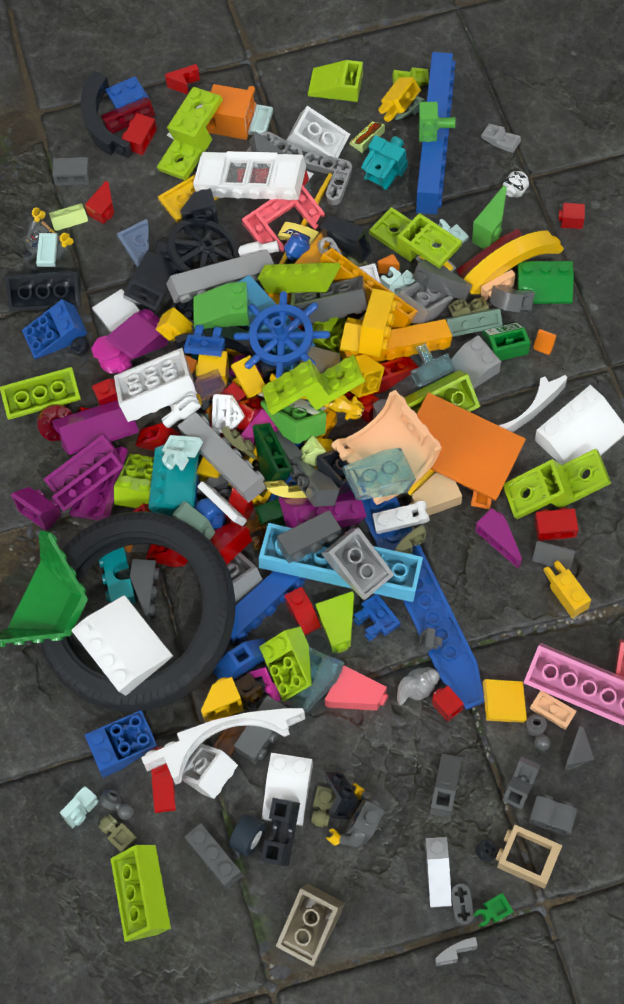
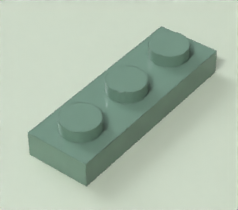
M500 308L445 318L452 337L503 326Z

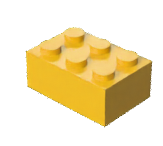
M373 288L361 328L358 353L380 357L382 350L386 351L388 343L386 338H389L391 333L389 325L393 326L395 315L392 313L395 312L397 301H394L395 293Z

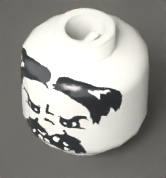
M513 171L509 174L503 183V186L507 187L506 195L516 198L523 195L529 186L528 177L525 173Z

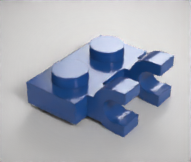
M196 325L194 335L187 336L184 353L221 357L225 347V339L221 336L222 328L215 327L212 337H206L203 334L204 326Z
M378 594L361 603L362 610L355 613V618L353 619L357 627L364 623L368 617L373 621L374 625L365 630V637L369 642L380 632L385 637L401 625V622Z

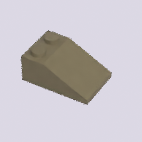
M306 884L300 888L276 947L314 967L337 924L345 903L310 884Z

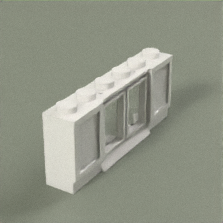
M202 152L193 185L196 192L211 188L213 197L299 200L306 163L303 155L270 152Z

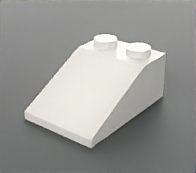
M307 106L300 113L286 141L300 147L305 152H316L338 158L350 134Z
M271 753L262 820L272 821V819H269L272 798L300 803L296 825L303 826L313 768L312 759Z

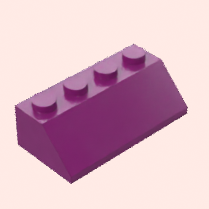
M353 491L337 496L334 506L314 507L308 498L279 497L286 527L294 528L329 510L340 527L358 525L366 518L362 499Z

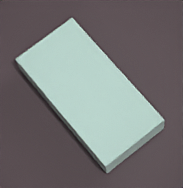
M256 105L248 131L249 135H253L255 131L259 134L267 132L273 114V107Z
M39 233L37 267H55L58 244L57 233Z

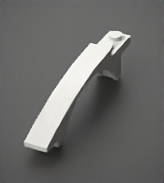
M566 375L548 382L545 376L540 378L538 393L531 406L516 419L498 426L514 432L533 419L565 388Z
M303 708L256 711L213 720L177 733L178 742H170L160 750H151L141 758L147 771L167 763L176 785L181 783L184 769L193 752L213 734L235 726L250 725L270 729L285 737L290 735L288 731L289 726L305 719Z

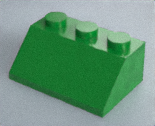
M573 261L521 262L517 265V290H531L535 292L533 304H572Z

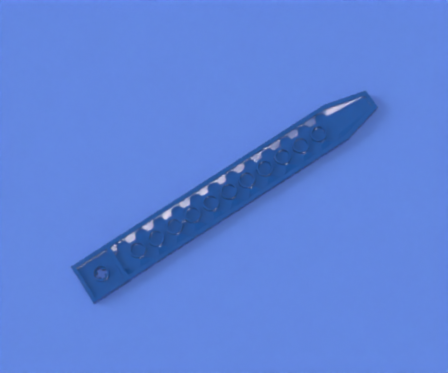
M361 481L356 489L351 491L362 499L366 513L365 523L377 547L394 551L404 537L413 530L410 526L377 534L373 514L401 506L396 497L376 505L373 501V496L365 491L366 485ZM413 545V553L411 555L421 556L423 560L414 601L403 600L419 636L421 632L429 627L435 629L436 637L443 638L441 647L438 646V649H431L427 653L446 687L449 686L460 698L466 710L485 703L477 661L420 545Z

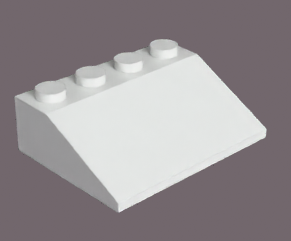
M183 348L114 376L118 402L128 422L138 420L146 414L157 412L163 407L174 405L191 391L195 394L198 393Z
M589 385L537 429L535 441L559 464L563 465L595 448L599 450L600 455L605 453L624 436V423L606 399Z
M125 595L87 616L71 630L116 689L125 696L173 657Z

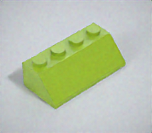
M340 263L269 264L263 267L258 279L267 293H281L282 291L286 293L327 292L341 265Z
M72 367L0 387L8 420L42 411L49 405H64L81 400Z
M457 370L404 398L406 404L416 414L428 392L469 412L480 407L469 375L461 370Z
M135 845L110 858L124 941L129 942L155 936L171 929L156 845Z

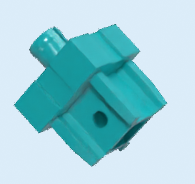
M377 135L374 136L368 146L370 153L361 167L366 172L364 180H370L387 190L397 175L402 177L408 167V161L406 159V150L402 148L404 142L400 138L393 136L391 141L388 142Z

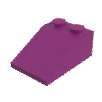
M147 309L134 313L106 337L107 341L132 359L167 346L169 341L156 330L160 318Z

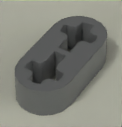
M457 884L451 891L455 922L465 927L470 925L474 918L471 892L466 885ZM458 889H462V892L467 894L463 897L464 903H460L459 896H455ZM461 907H464L465 913L470 915L466 921H463L461 917L458 918V915L461 914Z

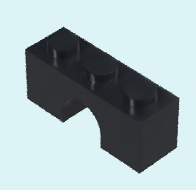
M272 798L269 819L273 821V829L270 838L264 840L261 862L289 866L300 808L299 802Z

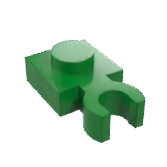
M501 893L484 903L483 906L486 910H477L473 913V917L482 915L484 921L479 924V927H484L489 923L490 918L493 923H496L514 911L504 894Z

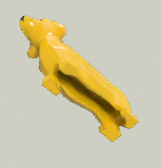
M342 395L323 406L335 412L346 413V420L358 419L364 411L363 404L357 400L356 396L350 401Z

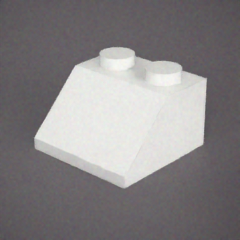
M201 744L186 764L182 781L201 794L214 799L221 792L222 787L233 775L238 765L223 751Z

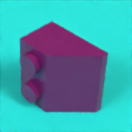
M27 487L11 494L18 512L46 532L62 515L58 504L52 499L50 501L46 499L45 495L38 489L33 490L31 487Z

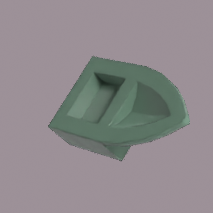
M416 96L405 112L395 116V120L403 119L410 114L416 115L419 113V102H426L425 99Z

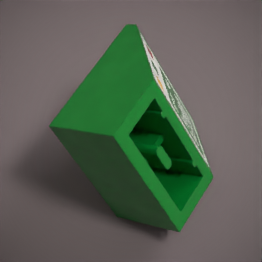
M518 322L482 331L487 346L500 361L529 354L530 340L525 327Z

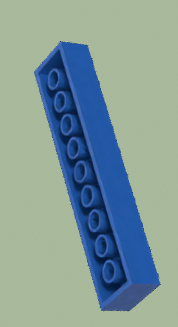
M432 52L427 102H437L439 118L451 117V113L448 112H451L452 99L449 98L453 96L455 72L452 71H455L456 61H452L453 53ZM439 128L437 130V141L422 143L416 213L437 215L438 208L442 207L449 128Z

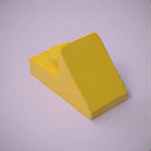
M348 317L344 326L340 346L341 351L358 354L363 320Z

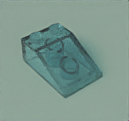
M401 448L380 451L345 465L342 468L357 501L408 493L416 480Z
M309 647L312 686L284 701V703L293 708H303L305 714L337 682L345 663Z

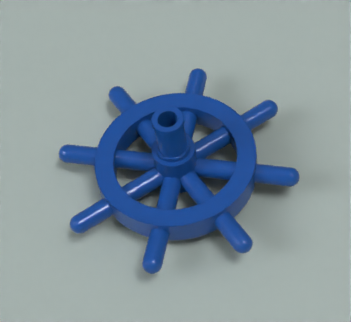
M285 291L280 293V303L278 305L268 307L262 312L254 304H249V311L256 316L251 324L250 331L233 335L235 340H250L251 347L255 353L245 363V368L250 369L261 360L268 365L276 366L277 379L284 374V366L293 365L300 360L305 362L310 359L316 366L315 361L307 355L312 347L313 340L330 337L329 331H313L309 316L318 308V304L313 302L302 311L295 306L287 305V293ZM286 316H291L295 318L291 323L286 325ZM301 323L305 327V331L292 332ZM265 325L272 332H260V329ZM291 339H304V340H303L302 344H301L300 346H298V345H297L296 343H294ZM258 340H270L263 348L258 343ZM277 345V355L269 354L268 352ZM287 345L293 352L284 355L285 346Z

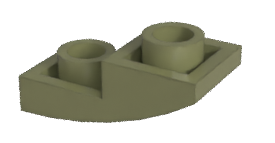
M484 297L476 298L469 303L463 298L448 305L453 317L489 309Z
M229 426L221 429L224 436L233 446L252 459L256 457L253 451L255 447L249 439L245 440L236 429L232 430Z
M423 525L405 536L394 551L412 554L413 545L418 546L426 539V530Z

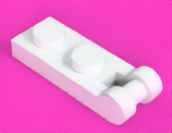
M418 501L412 505L374 513L373 519L377 534L428 522L430 519L425 510L427 508L426 502ZM418 512V516L413 517V513Z

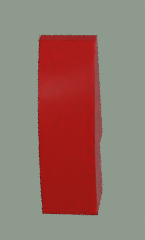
M156 747L153 750H160L164 747ZM167 763L151 770L155 813L176 811L175 782Z

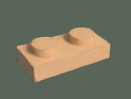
M510 270L481 286L480 296L484 297L485 301L491 298L493 285L512 287L515 282V273Z
M544 691L539 692L530 707L534 712L565 730L576 714V710Z

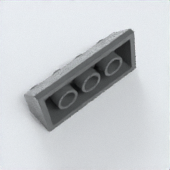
M359 276L331 283L327 292L292 293L290 305L304 311L313 302H316L318 308L309 316L311 324L318 321L326 322L334 317L343 318L351 313H363L368 307L364 278Z

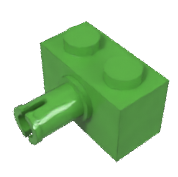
M419 102V142L437 141V130L439 128L455 129V117L439 118L437 102Z

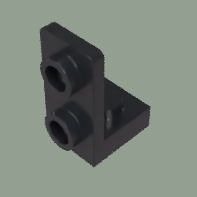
M326 772L324 777L337 796L328 813L332 819H349L359 800L342 773Z

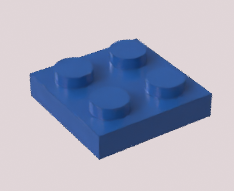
M136 76L105 89L115 109L148 97Z

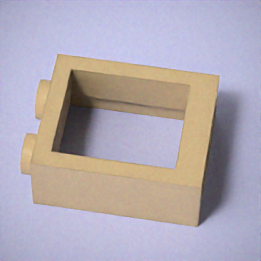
M514 825L513 830L508 829L504 841L507 842L505 849L500 848L496 860L499 861L497 868L545 889L562 845ZM516 835L551 850L541 876L506 861Z

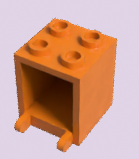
M213 84L212 90L208 92L220 95L223 101L206 126L208 133L247 140L249 127L256 108V102H254L255 88L250 86L248 90Z

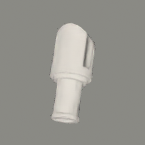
M277 240L264 244L257 241L240 246L238 253L242 257L268 250L269 253L279 252V245Z
M191 391L173 405V410L162 418L167 428H170L180 419H187L201 407L196 394Z

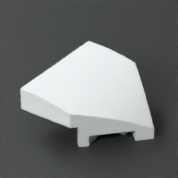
M213 394L212 427L214 426L219 433H223L221 429L226 426L234 430L245 417L233 395Z

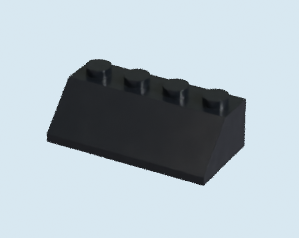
M79 267L8 271L5 275L9 311L50 309L61 299L75 305V307H81Z

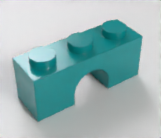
M122 547L110 552L99 560L100 567H104L105 571L102 574L103 583L108 586V591H105L108 603H112L125 595L131 604H135L136 599L131 579L119 580L116 578L119 571L129 568L126 551Z

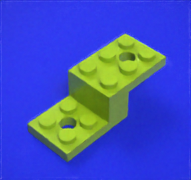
M196 87L191 89L167 127L174 141L157 166L160 172L187 181L199 162L202 152L206 151L212 141L206 126L223 101L220 95ZM184 158L182 161L177 163L178 159Z
M392 207L369 230L371 236L411 262L419 255L439 269L462 246L460 239L419 213L413 220H410ZM390 228H397L398 231H397V232H391L389 229H390ZM439 243L441 247L435 248L432 244Z
M354 354L343 359L342 362L328 368L323 373H320L309 359L300 363L289 372H285L274 381L267 383L262 387L268 411L272 415L306 396L315 410H318L364 383L365 379Z
M595 448L563 465L552 459L504 483L503 487L513 516L518 520L550 503L563 508L611 484L599 450ZM590 470V476L583 479L584 471ZM530 489V495L527 498H523L524 491Z

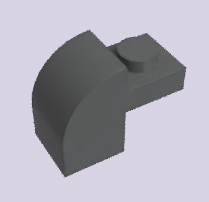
M493 285L490 303L500 309L511 312L531 310L535 292L531 290H515L510 286Z
M521 756L502 801L522 810L541 765Z

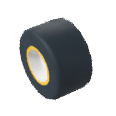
M249 814L244 815L232 832L229 841L230 848L244 856L251 855L262 839L265 823Z

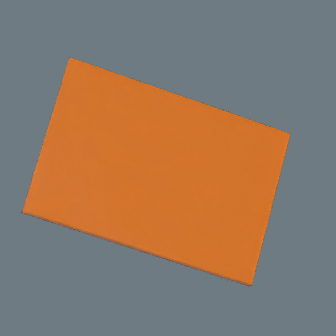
M428 392L417 413V417L422 424L427 426L430 434L439 441L442 447L436 462L430 469L496 501L526 439Z

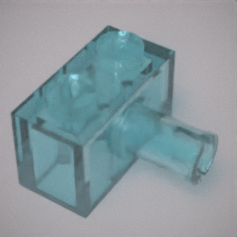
M427 343L416 347L423 363L422 366L410 371L418 388L456 370L448 353L433 358Z

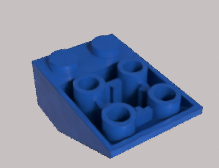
M63 299L22 330L34 359L70 346L76 337H84L88 334L75 305Z
M142 711L135 712L85 734L102 778L122 770L157 747Z

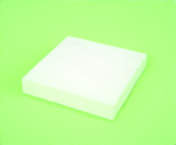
M122 289L92 307L93 312L110 332L115 330L134 313L140 311L134 303L123 298L124 291Z

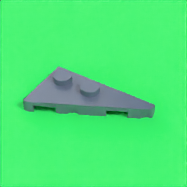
M147 219L117 233L119 241L137 268L145 253L149 250V225Z

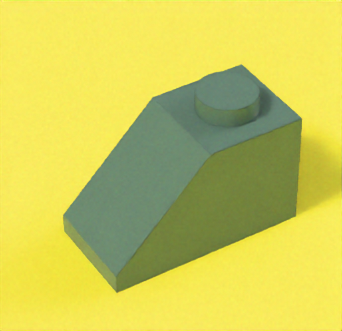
M183 501L172 515L174 518L180 519L199 530L209 540L215 534L209 520L187 502Z

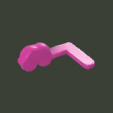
M266 667L248 672L253 678L262 676L266 685L265 692L277 702L280 701L279 691L275 683L271 681Z

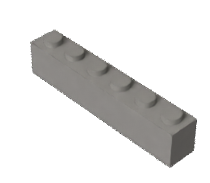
M268 250L172 275L166 285L174 303H185L196 295L227 283L238 282L248 275L254 281L259 280L258 276L263 267L269 264L273 265L274 263Z
M194 412L178 425L182 435L199 437L203 441L198 452L249 503L266 489L263 483L264 477L258 470L256 472L252 470L253 466L247 459L244 461L241 459L242 455L236 448L232 449L229 441L225 437L221 438L219 431L214 426L211 428L209 426L210 423L203 415L200 417Z

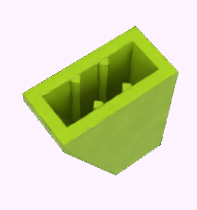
M353 591L315 604L316 613L332 653H341L346 651L348 647H351L354 611Z

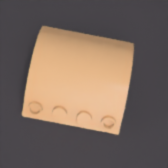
M396 390L389 393L384 408L367 426L347 438L335 440L331 445L335 451L339 452V457L342 461L346 460L366 485L365 491L373 496V501L376 505L396 497L414 485L434 465L442 449L439 441L434 439L427 426L422 424L416 412L410 409L404 397L399 395Z

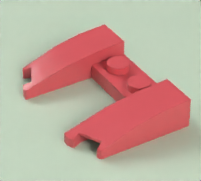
M302 184L299 200H269L242 218V224L256 242L259 241L264 244L277 240L280 251L284 252V245L268 226L269 223L295 207L314 230H317L319 225L316 223L320 216H325V213Z

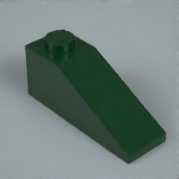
M271 424L254 425L253 432L259 466L265 481L283 480L285 482L293 469Z

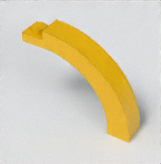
M549 231L533 232L512 240L491 253L474 267L464 280L472 285L471 294H481V286L503 275L515 265L537 255L560 254L564 248L560 244V240L552 236Z

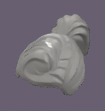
M431 667L412 670L398 685V704L401 706L408 697L414 700H422L430 696L440 678L439 673Z

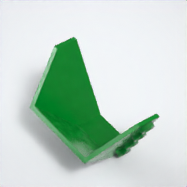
M41 530L39 533L40 563L8 628L0 631V647H5L6 643L24 645L25 641L31 640L33 643H42L44 639L49 638L52 641L63 640V637L71 635V630L75 627L87 603L88 598L85 595L86 590L84 586L78 583L75 577L76 572L68 565L65 553L59 549L56 544L57 539L51 532Z

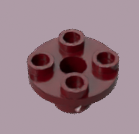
M53 404L44 408L37 419L39 433L45 439L52 442L61 440L60 434L53 428L52 421L72 415L71 411L60 404Z

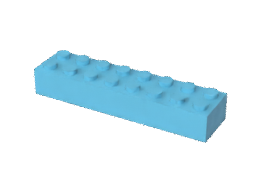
M268 523L259 555V568L351 588L321 554L331 546L330 544L323 546L316 553L311 552L305 555L298 562L293 561L288 564L277 546V536L292 528ZM373 546L394 573V576L378 588L374 594L413 602L423 557Z

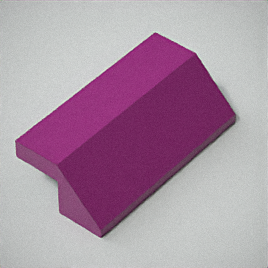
M118 400L52 421L53 428L60 434L62 448L68 455L80 452L102 434H105L111 442L139 433L135 420L127 421Z
M102 434L43 480L55 494L52 498L64 512L123 468L124 465L115 447L106 435Z
M124 447L116 448L124 465L128 449ZM123 468L73 504L69 515L98 521L110 517L114 502V485Z

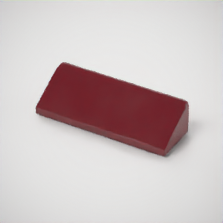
M145 97L103 114L101 118L106 129L111 133H115L129 127L131 119H134L136 113L148 117L156 115L151 100Z

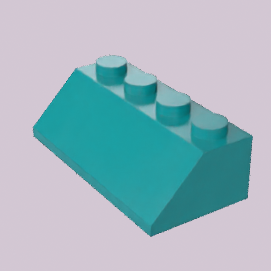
M164 445L155 448L148 508L152 512L172 516L183 501L194 508L199 452L195 458L187 457L189 461L184 470L181 471L176 464L173 469H168L162 462L164 456L162 451Z

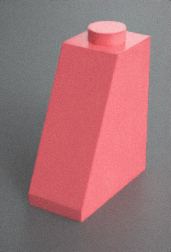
M343 666L325 698V706L328 708L378 710L380 705L384 706L388 699L387 687Z

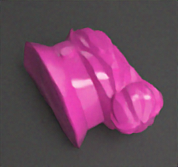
M107 335L96 340L91 348L94 358L98 359L101 368L105 372L120 374L132 369V363H130L132 359L107 341Z

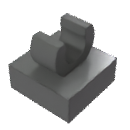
M426 628L420 634L418 652L426 654L431 649H438V646H442L443 638L435 636V629Z

